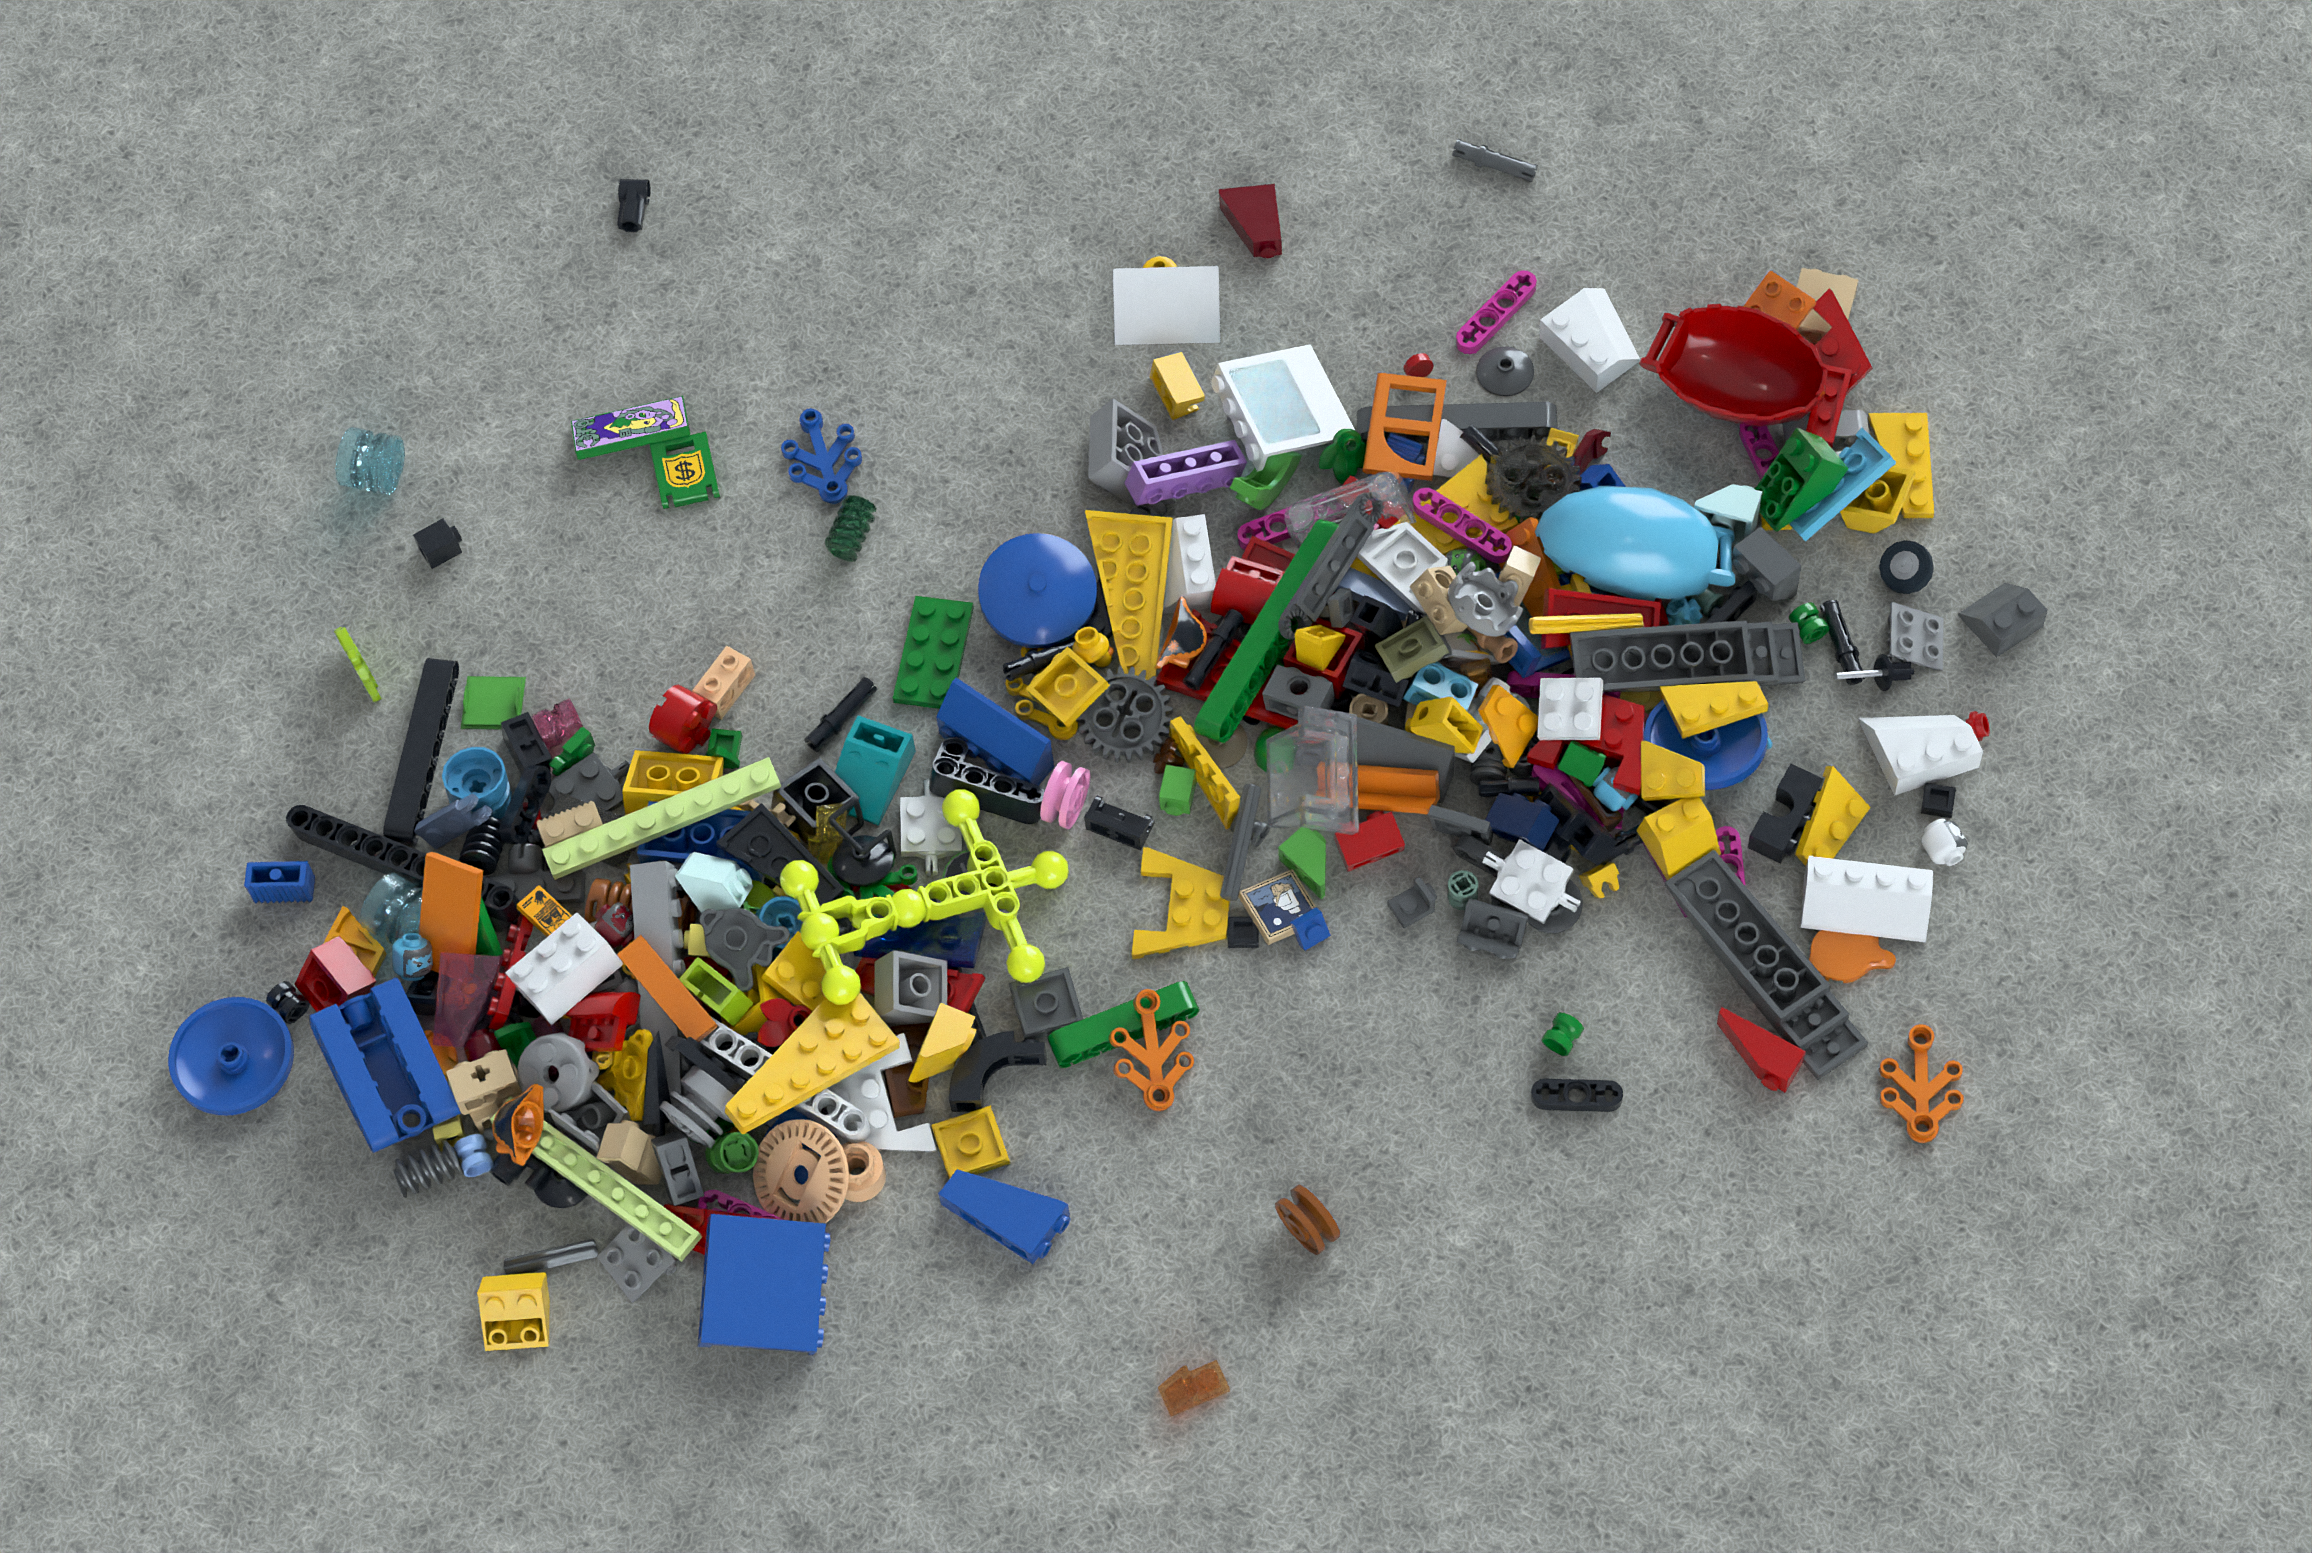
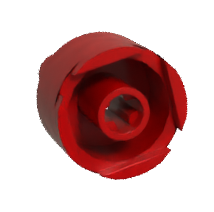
M679 684L674 685L663 695V697L667 698L662 706L657 704L654 708L649 722V733L654 735L652 737L681 754H688L697 744L703 746L709 739L711 731L708 728L717 712V705Z

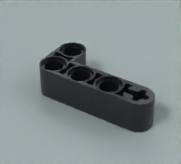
M950 737L942 742L933 761L929 781V789L933 794L946 798L954 790L965 789L973 793L979 800L980 810L1024 824H1035L1041 819V804L1045 791L1040 786L966 763L968 745L960 738Z

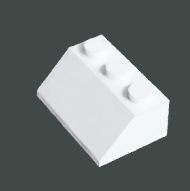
M1205 514L1175 518L1172 525L1163 614L1174 613L1178 599L1181 596L1186 599L1189 610L1211 608L1216 582Z

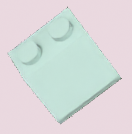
M1732 484L1696 500L1694 508L1703 514L1712 526L1732 530L1735 534L1732 546H1735L1755 531L1762 491L1755 490L1747 485L1739 486Z
M693 852L687 857L675 875V878L701 913L707 909L717 911L738 909L753 888L749 873L744 868H740L736 861Z

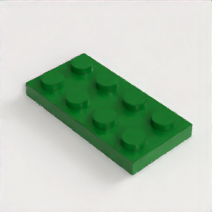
M915 596L894 689L893 703L940 709L952 681L955 678L959 679L974 609L972 602Z

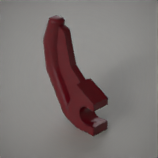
M1592 429L1586 432L1572 455L1568 469V486L1586 471L1588 464L1593 459H1598L1607 453L1608 448L1602 446V441L1605 437L1611 436L1610 431Z

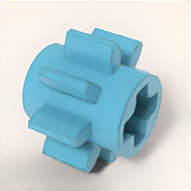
M1685 597L1683 600L1670 602L1666 608V615L1669 621L1667 626L1700 624V619L1703 617L1699 612L1701 607L1694 598L1689 602Z

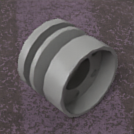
M693 1065L680 1081L689 1092L687 1096L684 1097L672 1091L669 1095L678 1104V1107L675 1108L668 1102L663 1101L659 1108L666 1114L670 1120L669 1122L679 1131H682L686 1137L711 1149L716 1142L706 1131L709 1129L718 1136L723 1134V1130L715 1122L718 1117L732 1123L725 1113V1105L734 1095L709 1074Z

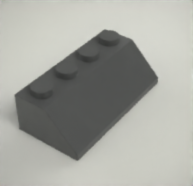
M1339 711L1328 752L1329 763L1438 771L1440 790L1438 803L1443 804L1454 775L1455 746Z

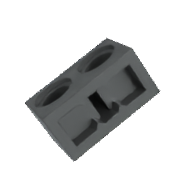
M677 1130L651 1139L665 1189L672 1204L676 1206L703 1197L702 1186L687 1137L684 1133Z

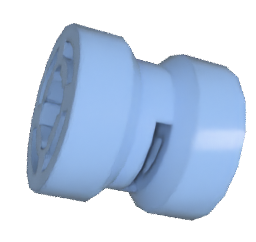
M472 1134L461 1138L454 1145L457 1156L462 1159L461 1168L466 1177H475L486 1173L494 1165L491 1155L486 1153L487 1144L484 1136L481 1134Z

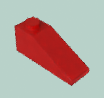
M1721 1007L1717 1025L1765 1087L1773 1091L1779 1089L1785 1093L1802 1066L1806 1051Z

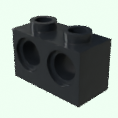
M1358 648L1351 660L1343 687L1400 707L1411 677L1396 683L1381 656Z

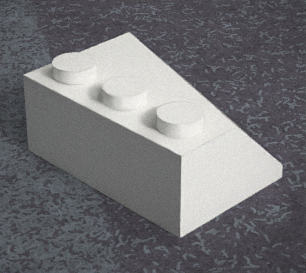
M1583 288L1540 319L1539 338L1596 393L1640 361L1616 310L1603 288Z
M1955 715L1858 718L1894 796L1925 786V783H1934L1979 768L1983 750L1974 731L1969 724Z

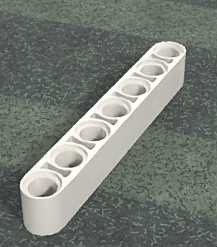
M712 1018L718 1027L699 1042L704 1047L702 1051L710 1057H716L728 1068L749 1080L772 1054ZM723 1042H733L732 1047L726 1051L718 1049ZM756 1057L759 1059L754 1066H744L748 1058ZM828 1089L792 1107L811 1120L823 1125L846 1142L859 1143L865 1141L869 1136L870 1127L865 1114L859 1108ZM827 1105L836 1107L832 1114L824 1115L820 1113L822 1108ZM859 1121L862 1123L861 1127L856 1131L846 1129L850 1122Z

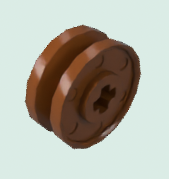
M1299 1184L1290 1190L1294 1203L1286 1198H1281L1275 1203V1209L1289 1232L1309 1252L1318 1255L1325 1250V1244L1321 1236L1330 1242H1334L1340 1237V1230L1332 1215L1319 1199L1307 1188Z

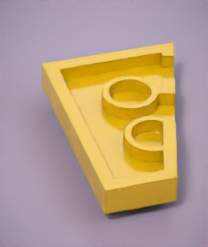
M1834 766L1825 767L1823 773L1825 780L1822 789L1816 793L1813 801L1816 803L1811 820L1806 821L1795 853L1805 866L1809 856L1833 859L1871 808Z

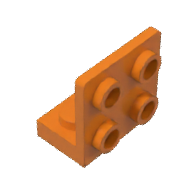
M1769 271L1743 307L1758 309L1790 324L1797 330L1816 305V301L1773 271Z

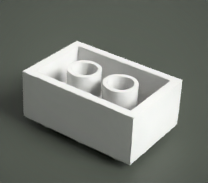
M576 913L505 973L521 994L552 1025L620 968L623 963L608 942L586 920Z

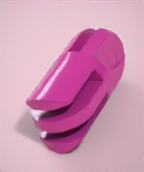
M1534 764L1531 777H1539V789L1541 791L1550 782L1580 807H1585V798L1570 777L1557 769V765L1552 770Z

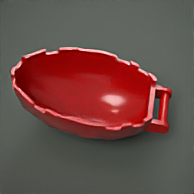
M1721 303L1708 304L1707 307L1695 308L1693 310L1690 307L1681 311L1679 316L1664 313L1662 316L1663 323L1646 356L1642 357L1639 361V365L1642 368L1659 374L1660 379L1681 400L1691 407L1714 419L1756 427L1799 421L1823 401L1825 394L1827 369L1816 347L1803 338L1790 324L1758 309L1737 306L1736 308L1722 306ZM1673 327H1675L1674 330H1673V332H1672V334H1671V336H1670V338H1669V340H1668V342H1667V344H1666V346H1665V348H1664V350H1663V352H1662V354H1661V356H1660V358H1659V360L1657 361V358H1658V356H1659V354H1660V352H1661V350H1662V348H1663V346H1664L1666 340L1668 339V337H1669V335H1670V333H1671Z

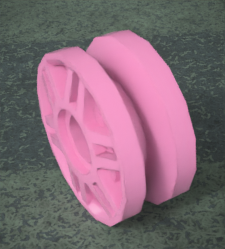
M1064 761L1057 764L1044 792L1040 812L1041 820L1052 823L1059 814V826L1070 829L1075 824L1087 797L1090 784V770L1079 767L1072 776V764Z

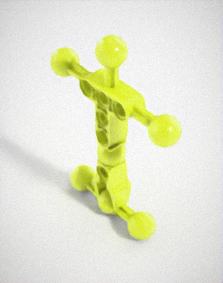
M962 789L954 790L946 796L942 803L943 817L949 824L959 827L970 852L967 862V873L931 882L925 888L919 886L917 892L912 889H902L892 897L889 894L885 898L874 897L865 900H856L853 896H845L824 903L821 907L814 893L819 883L818 873L812 864L804 860L790 862L781 871L780 884L786 895L798 900L802 910L797 916V919L803 922L800 929L802 941L807 948L814 950L812 957L821 958L826 973L821 982L824 996L834 1004L843 1005L850 1003L858 996L861 984L858 974L854 969L843 965L839 954L861 950L865 946L866 941L885 934L889 929L895 931L897 925L903 928H912L920 924L922 920L924 922H928L929 919L940 920L980 908L984 909L991 926L1003 931L1011 951L1006 961L1008 973L1013 979L1021 983L1035 981L1044 972L1045 959L1039 948L1027 944L1017 920L1020 903L1014 889L1034 883L1045 889H1055L1061 886L1068 878V862L1063 855L1055 851H1044L1036 856L1031 866L1007 872L998 849L993 843L983 839L976 819L980 813L979 800L973 793ZM977 858H985L987 861L983 862ZM988 883L996 884L998 887H991ZM959 891H966L970 895H963ZM930 899H938L941 903L933 902ZM998 909H1005L1009 913H1002ZM873 914L882 915L884 918H876ZM847 917L852 922V926L857 930L839 936V926L835 919Z

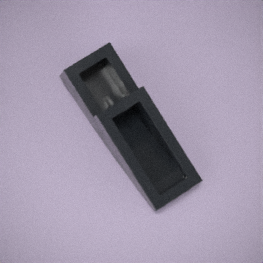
M1549 782L1536 799L1548 804L1552 808L1550 812L1559 819L1554 831L1561 838L1569 841L1584 858L1600 865L1618 842L1591 815L1554 784Z

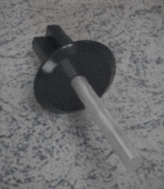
M1880 654L1876 658L1873 670L1839 672L1834 674V678L1837 680L1874 677L1879 689L1887 691L1891 687L1892 681L1911 680V675H1914L1915 671L1914 668H1911V662L1891 663L1887 655Z

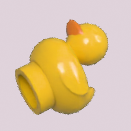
M1084 627L1075 634L1072 651L1088 664L1094 663L1098 667H1106L1112 661L1114 648L1109 646V641L1105 635L1099 633L1093 627Z

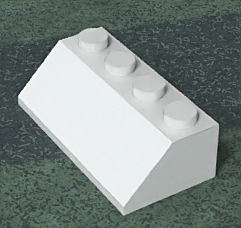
M1809 856L1803 882L1801 928L1926 942L1932 901L1933 870Z

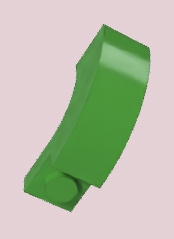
M1291 451L1268 456L1262 471L1257 472L1256 468H1254L1249 475L1234 478L1230 489L1237 492L1236 499L1258 510H1263L1272 504L1294 474L1303 455Z

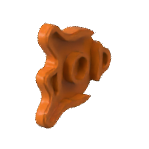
M1820 930L1813 938L1809 961L1827 981L1833 979L1843 981V983H1850L1861 978L1870 970L1893 968L1896 958L1892 952L1884 950L1879 946V937Z

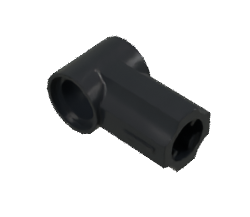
M620 179L618 186L620 207L617 221L619 229L625 232L636 233L642 230L645 205L649 204L650 199H647V197H650L651 194L650 181L648 179Z

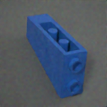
M958 1169L938 1193L942 1206L1032 1265L1038 1257L1043 1259L1052 1246L1050 1241L1056 1233L1062 1234L1070 1223L1068 1204L1061 1200Z

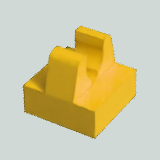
M1608 862L1604 866L1600 864L1579 875L1584 887H1587L1596 898L1605 897L1602 892L1603 882H1606L1612 891L1619 889L1617 878L1619 871L1613 862Z

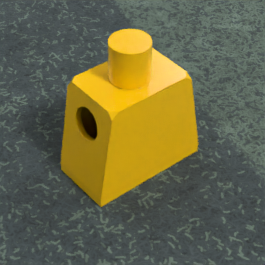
M1453 697L1421 701L1417 705L1413 717L1408 718L1405 723V730L1407 732L1455 746V753L1474 754L1483 731V727Z

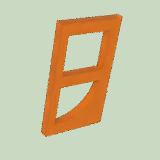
M1388 373L1377 374L1362 470L1364 473L1427 481L1433 480L1447 380ZM1390 388L1436 393L1432 422L1386 417ZM1384 431L1429 436L1426 464H1415L1398 456L1388 446L1384 437Z

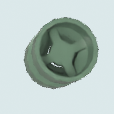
M1460 870L1453 873L1448 880V901L1453 908L1465 910L1469 898L1478 900V880L1473 873Z

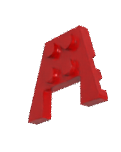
M1829 288L1816 301L1813 310L1832 328L1814 346L1825 365L1852 370L1847 390L1848 394L1873 368L1835 294Z
M1603 694L1600 740L1575 741L1598 753L1622 760L1613 780V787L1640 796L1641 741H1644L1645 708L1643 705ZM1540 740L1528 752L1527 761L1528 763L1554 770L1564 745H1570L1572 740Z

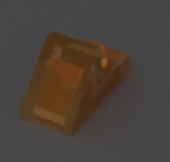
M1214 1360L1191 1371L1188 1370L1187 1365L1182 1366L1158 1386V1390L1170 1417L1230 1392V1387L1217 1360Z

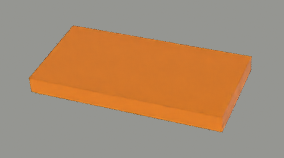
M430 852L425 856L419 935L427 939L432 945L433 966L431 970L461 982L469 983L474 977L483 870L438 853Z

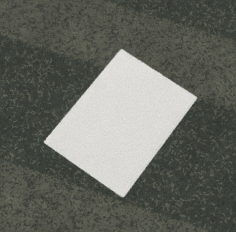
M1218 266L1113 269L1115 345L1220 343Z

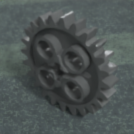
M1121 666L1118 667V674L1113 675L1112 671L1107 669V678L1105 680L1110 686L1076 719L1078 723H1085L1079 727V734L1088 733L1084 738V743L1090 744L1095 742L1093 752L1096 753L1102 748L1103 759L1108 758L1112 753L1117 763L1121 755H1125L1128 763L1131 762L1133 754H1136L1140 760H1143L1144 750L1153 755L1154 749L1152 745L1155 744L1161 747L1163 741L1160 736L1169 737V730L1164 726H1170V721L1173 720L1167 716L1173 713V707L1164 705L1171 701L1170 695L1161 696L1165 691V686L1163 684L1155 687L1156 676L1146 680V670H1143L1137 676L1132 666L1128 674H1124ZM1119 690L1125 694V697L1116 701L1111 699L1109 695L1111 692ZM1135 691L1137 695L1130 705V716L1126 715L1124 717L1118 736L1114 738L1112 734L1120 723V714L1125 712L1132 692ZM1142 702H1147L1153 708L1149 712L1144 713L1140 712L1136 707ZM1106 716L1111 718L1113 722L1107 727H1102L1098 725L1097 720ZM1134 728L1140 732V735L1137 738L1130 739L1124 735V732Z

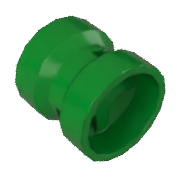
M1812 602L1800 605L1791 612L1788 618L1791 623L1798 622L1799 636L1804 644H1810L1823 638L1829 631V626L1824 619L1819 618V610Z
M1559 1012L1552 1021V1029L1545 1032L1541 1041L1553 1052L1561 1056H1568L1573 1048L1572 1041L1581 1036L1584 1027L1571 1015Z

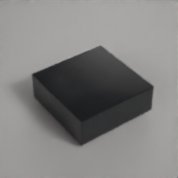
M1925 783L1921 814L1952 818L1956 787Z
M1250 916L1228 917V948H1259V930Z

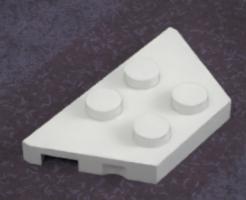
M1408 522L1393 525L1389 529L1373 530L1357 555L1358 559L1416 612L1421 611L1425 614L1426 612L1409 586L1427 568L1448 566V559Z

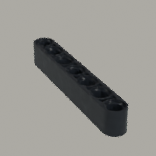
M427 658L424 663L383 828L384 837L401 844L416 845L419 838H416V836L419 835L414 830L418 822L424 819L425 811L423 809H426L432 786L429 783L433 782L438 762L436 756L439 757L445 733L442 730L446 729L451 706L448 705L452 704L458 681L455 680L459 676L458 661Z

